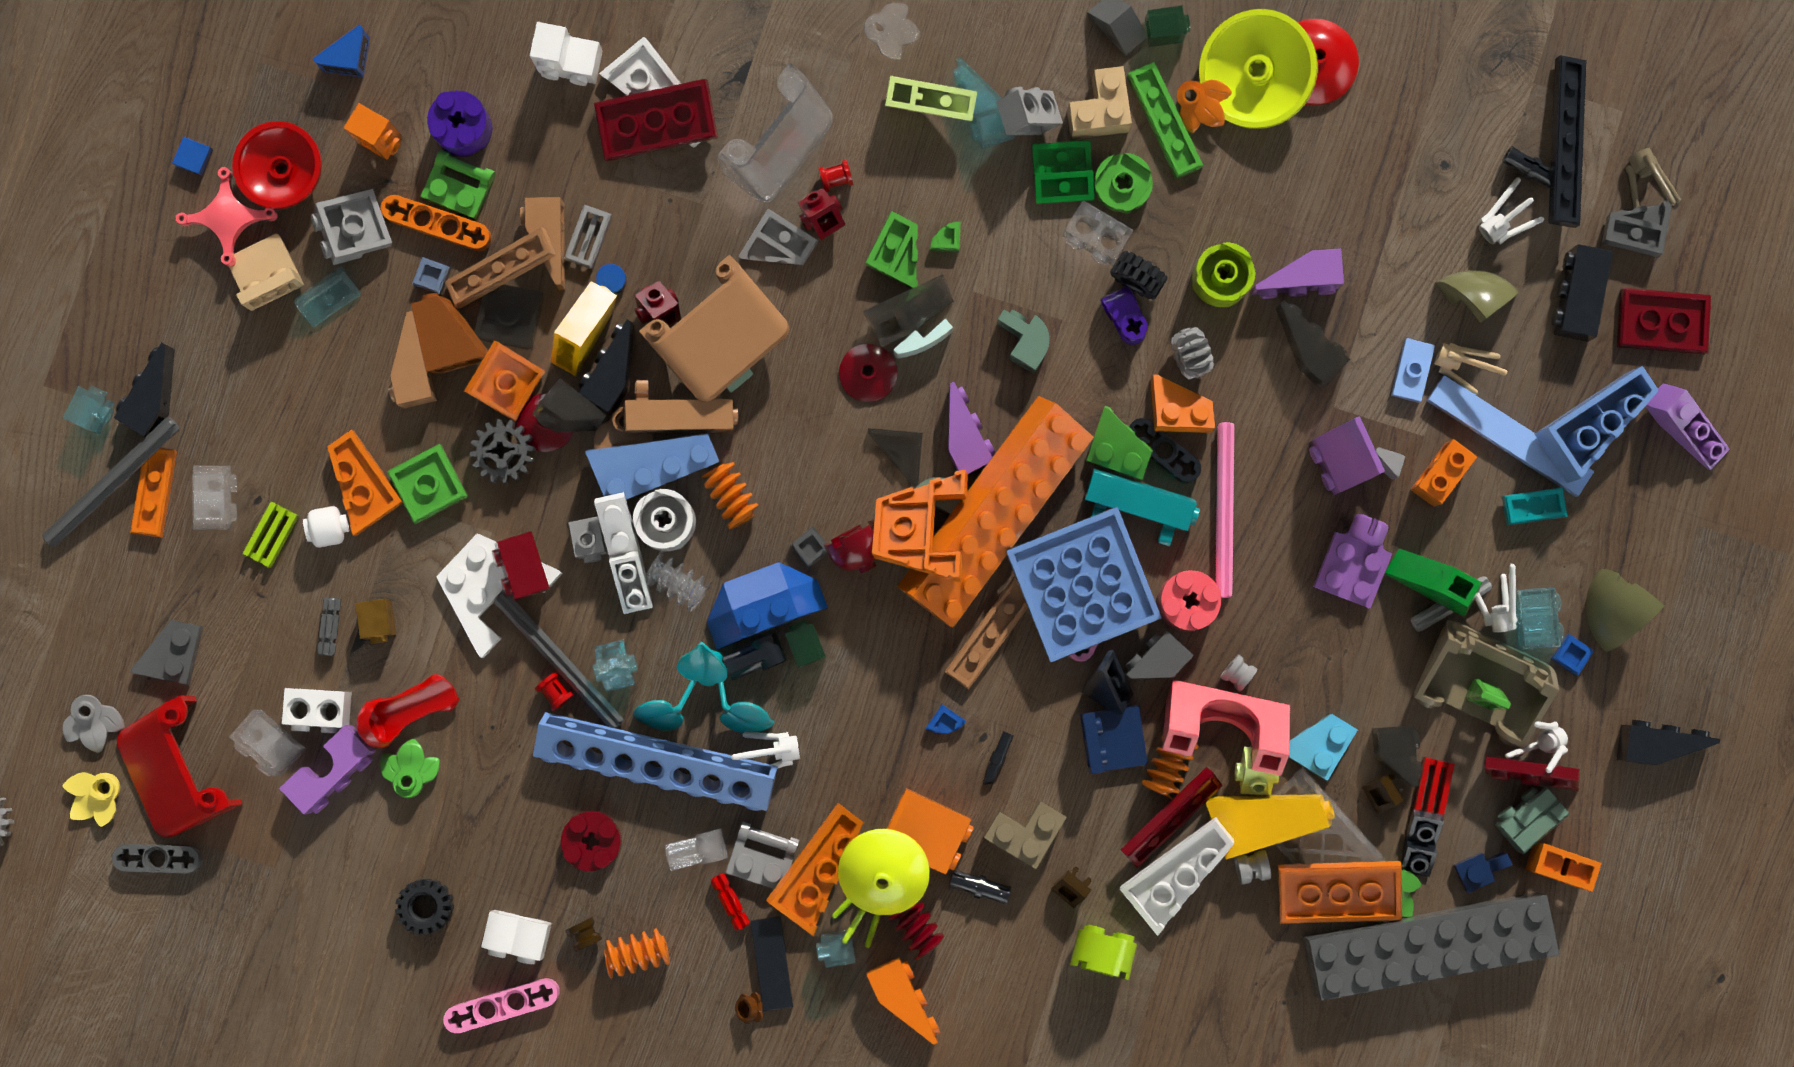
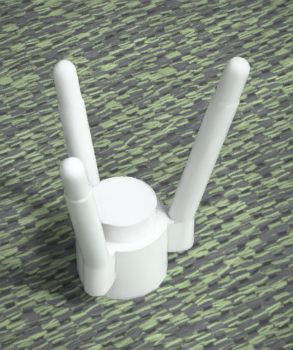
M1519 177L1506 189L1491 210L1480 219L1482 224L1479 226V231L1490 244L1498 242L1501 245L1508 238L1544 221V217H1539L1508 231L1511 227L1509 221L1533 203V198H1528L1505 217L1502 214L1495 216L1521 182Z
M1514 564L1509 566V595L1506 575H1500L1502 605L1492 607V613L1489 614L1480 593L1475 598L1483 615L1485 626L1492 625L1493 632H1505L1517 628Z
M1535 722V727L1546 729L1539 734L1538 741L1526 745L1524 749L1518 748L1507 753L1505 757L1510 759L1538 748L1546 753L1556 752L1546 768V772L1551 773L1562 755L1568 752V749L1565 747L1568 737L1565 731L1558 727L1557 722Z
M744 732L743 737L779 741L773 742L774 748L742 752L731 756L732 760L775 754L776 760H782L771 765L778 766V768L793 765V760L800 759L797 736L789 737L788 732L780 734Z

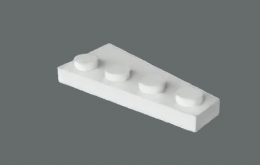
M645 37L640 39L599 73L626 95L681 84ZM701 142L692 143L689 145L694 148Z
M1215 817L1122 884L1120 890L1158 936L1167 922L1180 910L1187 898L1200 886V883L1207 874L1215 868L1234 845V839Z

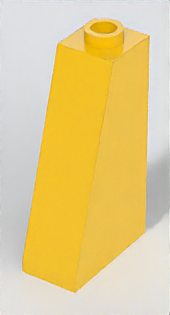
M1322 794L1216 796L1206 801L1211 819L1216 817L1234 839V845L1225 854V859L1329 828L1332 825L1331 819L1335 818L1330 801H1325Z

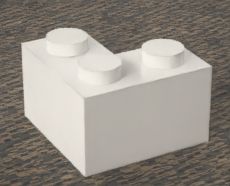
M537 22L530 58L542 77L550 80H558L559 77L567 78L573 84L586 86L587 83L596 84L603 50L599 42L571 37L566 27Z

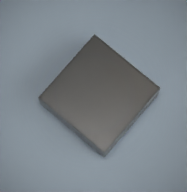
M814 526L790 544L808 568L827 554L824 547L826 542Z

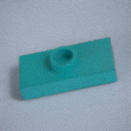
M1563 487L1502 496L1506 526L1568 517Z

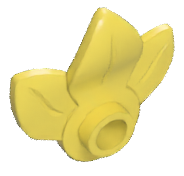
M82 772L70 777L63 784V788L67 792L76 796L70 812L71 819L86 820L94 817L100 827H103L113 819L116 813L115 799L120 793V782L116 776L110 773H100L94 776ZM105 782L110 786L108 793L102 791V785Z

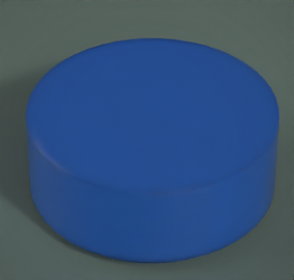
M607 264L602 266L597 272L596 282L597 285L608 288L613 294H618L625 288L627 278L621 267L615 264Z

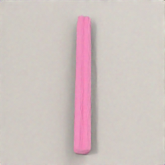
M1230 422L1219 423L1217 429L1216 584L1221 591V598L1232 596L1234 424Z

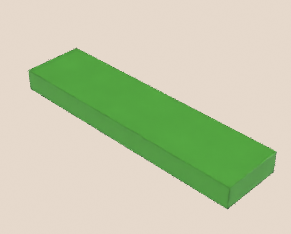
M1155 62L1128 73V80L1175 179L1177 180L1201 169L1203 163Z

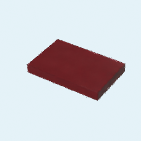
M1622 288L1620 290L1617 347L1707 354L1711 295Z

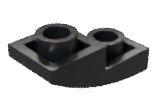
M1413 809L1401 857L1402 870L1430 877L1438 853L1436 845L1444 823L1443 815Z

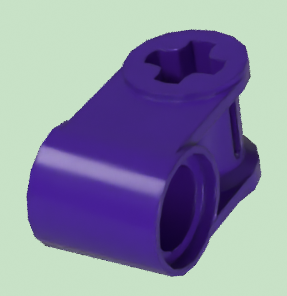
M1126 285L1101 298L1100 301L1110 321L1113 322L1121 339L1128 345H1136L1142 342L1146 335L1147 322L1130 288ZM1129 324H1132L1133 327H1140L1137 335L1133 331L1127 332Z

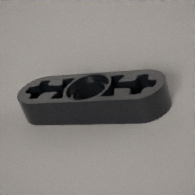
M1139 418L1130 424L1129 427L1135 432V435L1137 431L1134 427L1141 428L1144 425L1148 428L1146 434L1151 439L1155 434L1160 437L1151 446L1153 450L1151 459L1182 483H1191L1199 477L1201 473L1199 460L1163 431H1155L1154 424L1151 421ZM1145 437L1140 438V440L1144 441L1146 444L1150 442ZM1167 443L1171 446L1172 455L1170 458L1162 459L1156 454L1158 444ZM1178 452L1183 455L1179 459L1184 465L1189 462L1193 464L1191 469L1194 472L1193 476L1191 474L1183 476L1181 474L1183 468L1177 463L1174 464L1173 468L1169 465L1177 457Z

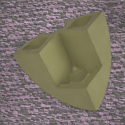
M1477 270L1456 272L1435 283L1453 306L1460 300H1463L1480 323L1519 293L1511 283L1502 277L1490 272Z
M1600 569L1592 580L1587 593L1586 616L1593 637L1605 652H1608L1633 637L1665 605L1638 584L1627 583L1619 573L1609 569Z

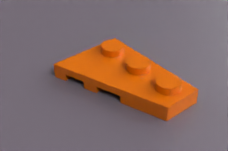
M351 429L327 446L335 476L343 495L342 500L349 516L353 536L356 537L403 504L399 494L355 431Z

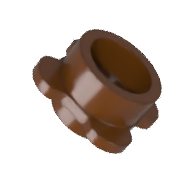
M757 992L749 996L745 993L741 994L735 1004V1012L739 1020L745 1024L753 1020L756 1023L763 1020V1006L760 995Z

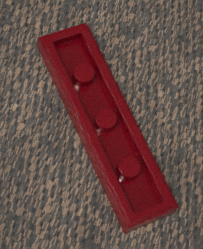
M1206 767L1120 849L1136 868L1148 859L1223 786L1216 775Z

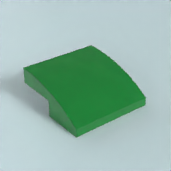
M1091 140L1031 144L1036 204L1095 200Z

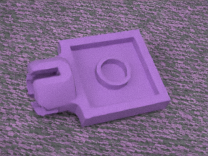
M1357 514L1346 534L1335 531L1313 587L1371 608L1393 554L1383 548L1388 525L1364 514Z

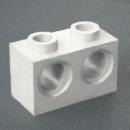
M285 688L282 724L291 725V731L309 732L310 726L321 727V733H337L340 728L349 725L352 692ZM301 702H304L308 708L304 718H300L296 713V708ZM330 704H334L338 710L337 716L333 720L328 719L326 716V709Z

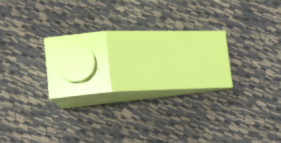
M890 76L884 106L972 121L977 91Z

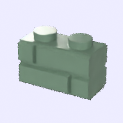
M1531 786L1521 794L1520 798L1522 801L1517 806L1513 807L1510 805L1498 815L1500 821L1495 824V827L1518 853L1525 854L1570 815L1551 791L1543 786H1538L1537 788Z

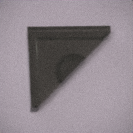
M868 428L869 436L908 482L916 488L919 482L923 433Z

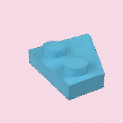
M1329 714L1318 721L1317 724L1289 740L1288 758L1328 781L1358 729L1335 715Z

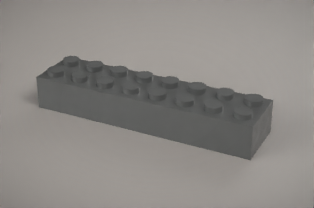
M1538 892L1404 917L1400 921H1383L1381 923L1303 937L1314 995L1321 1001L1560 955L1548 897L1546 894Z

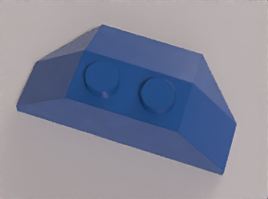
M778 562L723 583L708 617L707 625L716 649L719 650L827 609L828 606L818 580Z

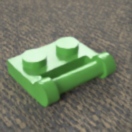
M441 149L435 158L434 167L422 191L421 198L476 221L494 182L496 171L488 168L483 170L450 156V152ZM446 167L480 180L478 189L443 175Z

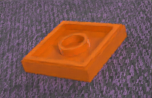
M494 340L464 392L512 421H516L545 371Z

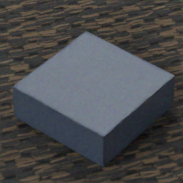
M422 257L412 285L441 296L451 268Z

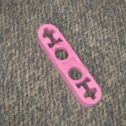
M544 978L454 1005L446 1011L443 1018L444 1025L452 1033H462L548 1007L558 999L560 994L559 986L554 980ZM544 984L546 989L552 988L553 993L549 995L548 1001L545 1000L544 996L533 999L535 1005L531 1006V996L526 990L527 988H531V994L539 992ZM512 993H519L524 998V1006L519 1010L512 1009L508 1004V998ZM488 1001L494 1005L495 1015L492 1018L481 1016L479 1007L483 1002ZM468 1006H473V1016L477 1023H473V1017L461 1022L462 1027H459L457 1022L452 1023L451 1018L455 1016V1011H458L459 1015H464L471 1012Z

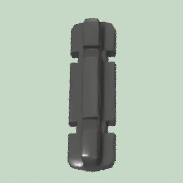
M326 597L323 599L322 609L325 610V614H321L319 637L322 640L318 642L317 652L320 655L332 656L336 652L334 639H337L340 615H337V611L341 610V599Z

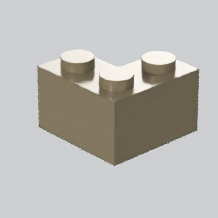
M1038 800L1024 826L997 811L983 837L1037 869L1067 817Z

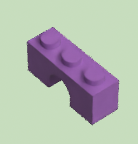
M353 725L342 727L323 746L333 759V768L327 776L320 777L309 767H301L279 788L304 815L311 814L312 812L317 814L329 804L327 798L334 791L337 793L341 792L350 784L351 780L349 777L356 770L359 772L363 771L373 761L371 756L376 752L375 748L367 745L362 740Z

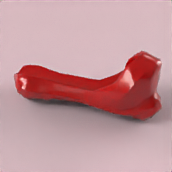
M434 674L423 683L390 698H377L366 702L359 710L356 728L359 736L367 745L383 749L388 747L408 724L434 712H451L457 706L460 699L454 686L444 676Z

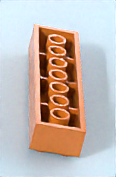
M1038 396L969 488L966 499H961L933 537L932 553L961 552L963 556L961 582L909 569L897 587L937 619L953 628L1007 555L1006 551L1012 549L1094 437L1057 403Z

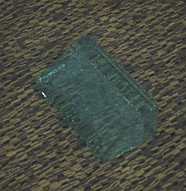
M339 267L296 297L294 303L314 328L361 295V292L343 267Z

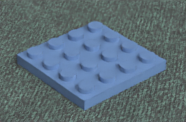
M1118 507L1006 551L1049 662L1056 661L1162 618Z

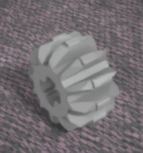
M1197 327L1187 328L1172 337L1171 349L1182 375L1192 379L1202 377L1206 373L1211 372L1214 366V357L1212 356L1208 339L1205 338L1201 330Z

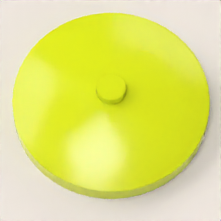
M1268 9L1243 11L1225 20L1207 40L1199 64L1201 84L1212 79L1218 80L1227 85L1232 91V94L1227 99L1220 102L1225 120L1234 125L1249 129L1273 127L1289 120L1298 113L1310 98L1318 73L1316 50L1307 32L1291 17Z

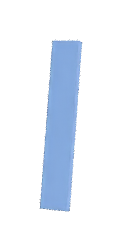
M1445 375L1441 377L1427 399V402L1556 485L1561 488L1563 487L1564 490L1575 497L1580 495L1594 473L1589 468L1588 472L1581 479L1566 483L1534 432Z

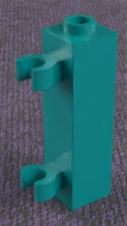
M1093 468L1085 493V500L1095 503L1091 517L1105 512L1107 507H1118L1120 511L1162 523L1163 526L1157 541L1159 544L1169 547L1175 528L1188 531L1190 524L1195 526L1200 512V508H1196L1197 502L1195 499Z

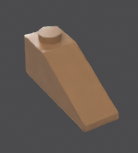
M561 197L525 198V207L520 208L521 224L525 225L529 234L540 227L546 229L556 256L545 261L544 264L557 288L565 290V204Z
M413 311L406 312L390 375L392 385H388L392 402H396L403 409L438 401L432 373L426 372Z

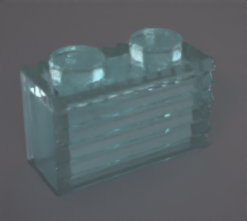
M1555 587L1516 590L1518 650L1561 647L1560 641L1564 640V627L1562 623H1558L1557 611L1561 610V598L1558 593H1555Z

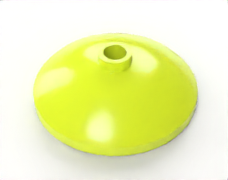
M891 829L870 830L855 837L845 847L838 865L839 883L846 897L858 908L877 915H893L910 909L923 897L929 883V862L921 846L908 835ZM885 879L888 883L880 884L877 880Z

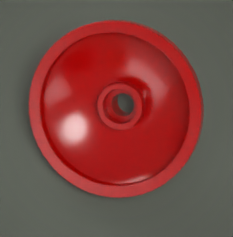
M1323 19L1299 21L1297 23L1301 25L1311 38L1316 52H1320L1323 55V59L1318 60L1316 84L1306 105L1331 103L1343 96L1356 79L1359 68V56L1356 45L1350 35L1333 22Z
M271 121L254 127L242 137L234 152L232 169L237 186L248 199L265 208L284 209L301 203L314 191L321 177L322 158L314 139L301 127L289 122ZM282 166H287L286 173L279 174V169Z

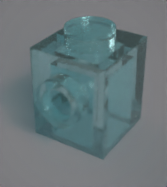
M91 385L89 390L78 386L63 419L100 434L104 424H107L113 416L115 402L106 399L108 393Z
M847 930L822 934L821 943H816L818 960L825 961L826 968L856 963L853 937L851 936L846 944L842 943Z

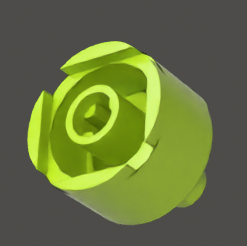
M1230 242L1217 244L1206 249L1192 271V289L1198 297L1214 307H1230L1239 302L1250 290L1255 280L1256 272L1249 252L1240 245ZM1222 270L1227 272L1225 280L1220 278Z
M1088 924L1084 925L1083 930L1078 929L1070 965L1078 966V963L1081 962V969L1111 977H1119L1121 972V979L1129 980L1137 944L1133 943L1134 936L1119 932L1113 933L1112 936L1104 935V928Z

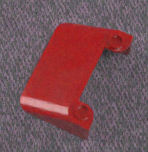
M180 695L162 704L124 728L117 737V747L155 832L164 838L177 836L243 804L241 799L229 800L226 793L217 787H209L199 792L171 731L172 728L179 726L186 720L188 715L187 706L197 702L195 696Z

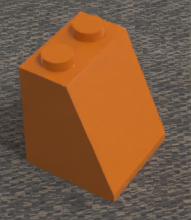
M905 788L887 829L899 831L914 839L925 852L929 867L946 874L948 869L954 871L961 856L957 852L961 841L967 843L974 827L969 825L972 820L971 818Z

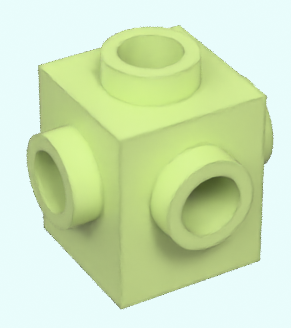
M1244 747L1241 763H1236L1235 781H1240L1241 794L1271 796L1273 784H1278L1279 776L1251 770L1252 747Z

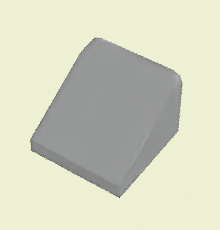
M1380 447L1375 448L1385 474L1392 480L1397 479L1400 475L1405 456Z

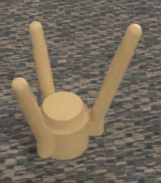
M1442 343L1434 361L1435 365L1440 366L1438 373L1448 376L1475 395L1478 394V390L1451 371L1452 369L1458 370L1462 362L1501 375L1507 374L1505 369L1464 356L1468 354L1500 359V354L1461 347L1453 343L1449 345Z

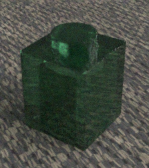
M1183 5L1147 11L1145 25L1149 47L1184 42L1187 32H1190V19L1188 14L1184 15Z
M805 620L789 627L791 632L785 635L798 668L827 658L813 623L807 625Z

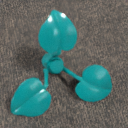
M700 642L692 651L683 655L677 662L678 672L683 677L691 680L677 706L672 707L669 702L664 700H652L641 704L633 711V717L648 727L661 731L678 729L684 720L683 716L678 712L682 710L698 681L704 686H713L715 683H718L722 709L726 711L720 715V721L727 728L739 733L761 732L772 727L775 722L764 709L753 703L737 702L731 706L727 704L723 681L726 680L728 671L723 664V656L719 652L711 650L703 642Z

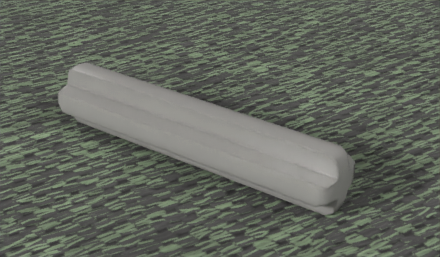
M1482 576L1478 578L1479 581L1483 582L1479 591L1482 596L1492 589V585L1487 577ZM1436 603L1412 617L1410 621L1415 630L1420 632L1452 614L1453 611Z

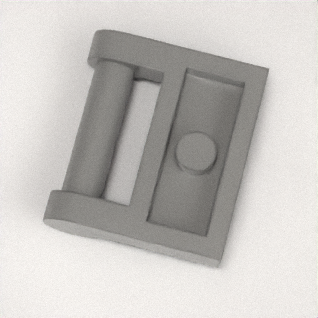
M743 821L726 873L774 889L792 866L800 840L793 837L789 840L751 827L750 823ZM750 839L786 851L785 857L781 859L745 847L746 840Z

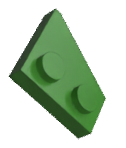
M891 211L864 265L915 290L918 286V280H916L918 225Z
M1105 406L1086 461L1143 480L1153 450L1144 441L1140 440L1135 435V432L1113 413L1110 407Z

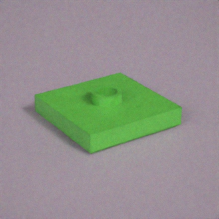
M441 444L387 471L414 524H418L468 497Z

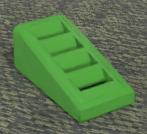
M1479 678L1472 680L1465 696L1467 700L1489 710H1507L1511 705L1499 687Z

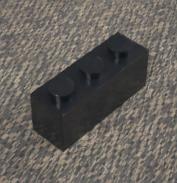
M1578 244L1569 252H1566L1562 265L1563 269H1566L1564 280L1560 281L1557 290V297H1560L1559 308L1555 309L1552 317V325L1555 326L1554 335L1586 342L1597 337L1613 251Z

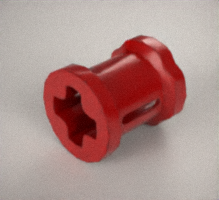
M842 160L841 164L825 169L822 166L818 167L826 193L830 192L831 188L844 184L853 185L847 160Z
M556 672L546 677L534 688L537 692H541L551 704L550 709L552 712L561 708L574 696L572 692H567L559 682Z

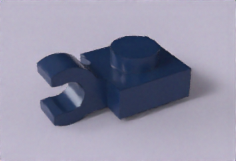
M1502 852L1487 860L1483 853H1478L1453 866L1466 893H1470L1495 882L1496 880L1492 872L1505 869L1513 864L1508 854Z

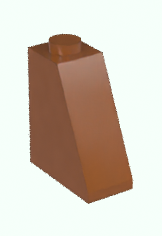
M431 293L421 296V301L411 303L426 372L440 375L482 362L488 352L487 348L458 309L454 307L450 299L440 297L437 293Z

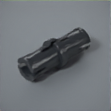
M1514 146L1507 150L1502 163L1523 173V177L1530 180L1532 178L1550 188V167L1541 163L1542 160L1540 158H1532Z
M954 869L949 883V888L973 894L974 898L977 899L983 897L1004 905L1007 904L1011 891V886L987 880L986 876L983 875L977 877Z

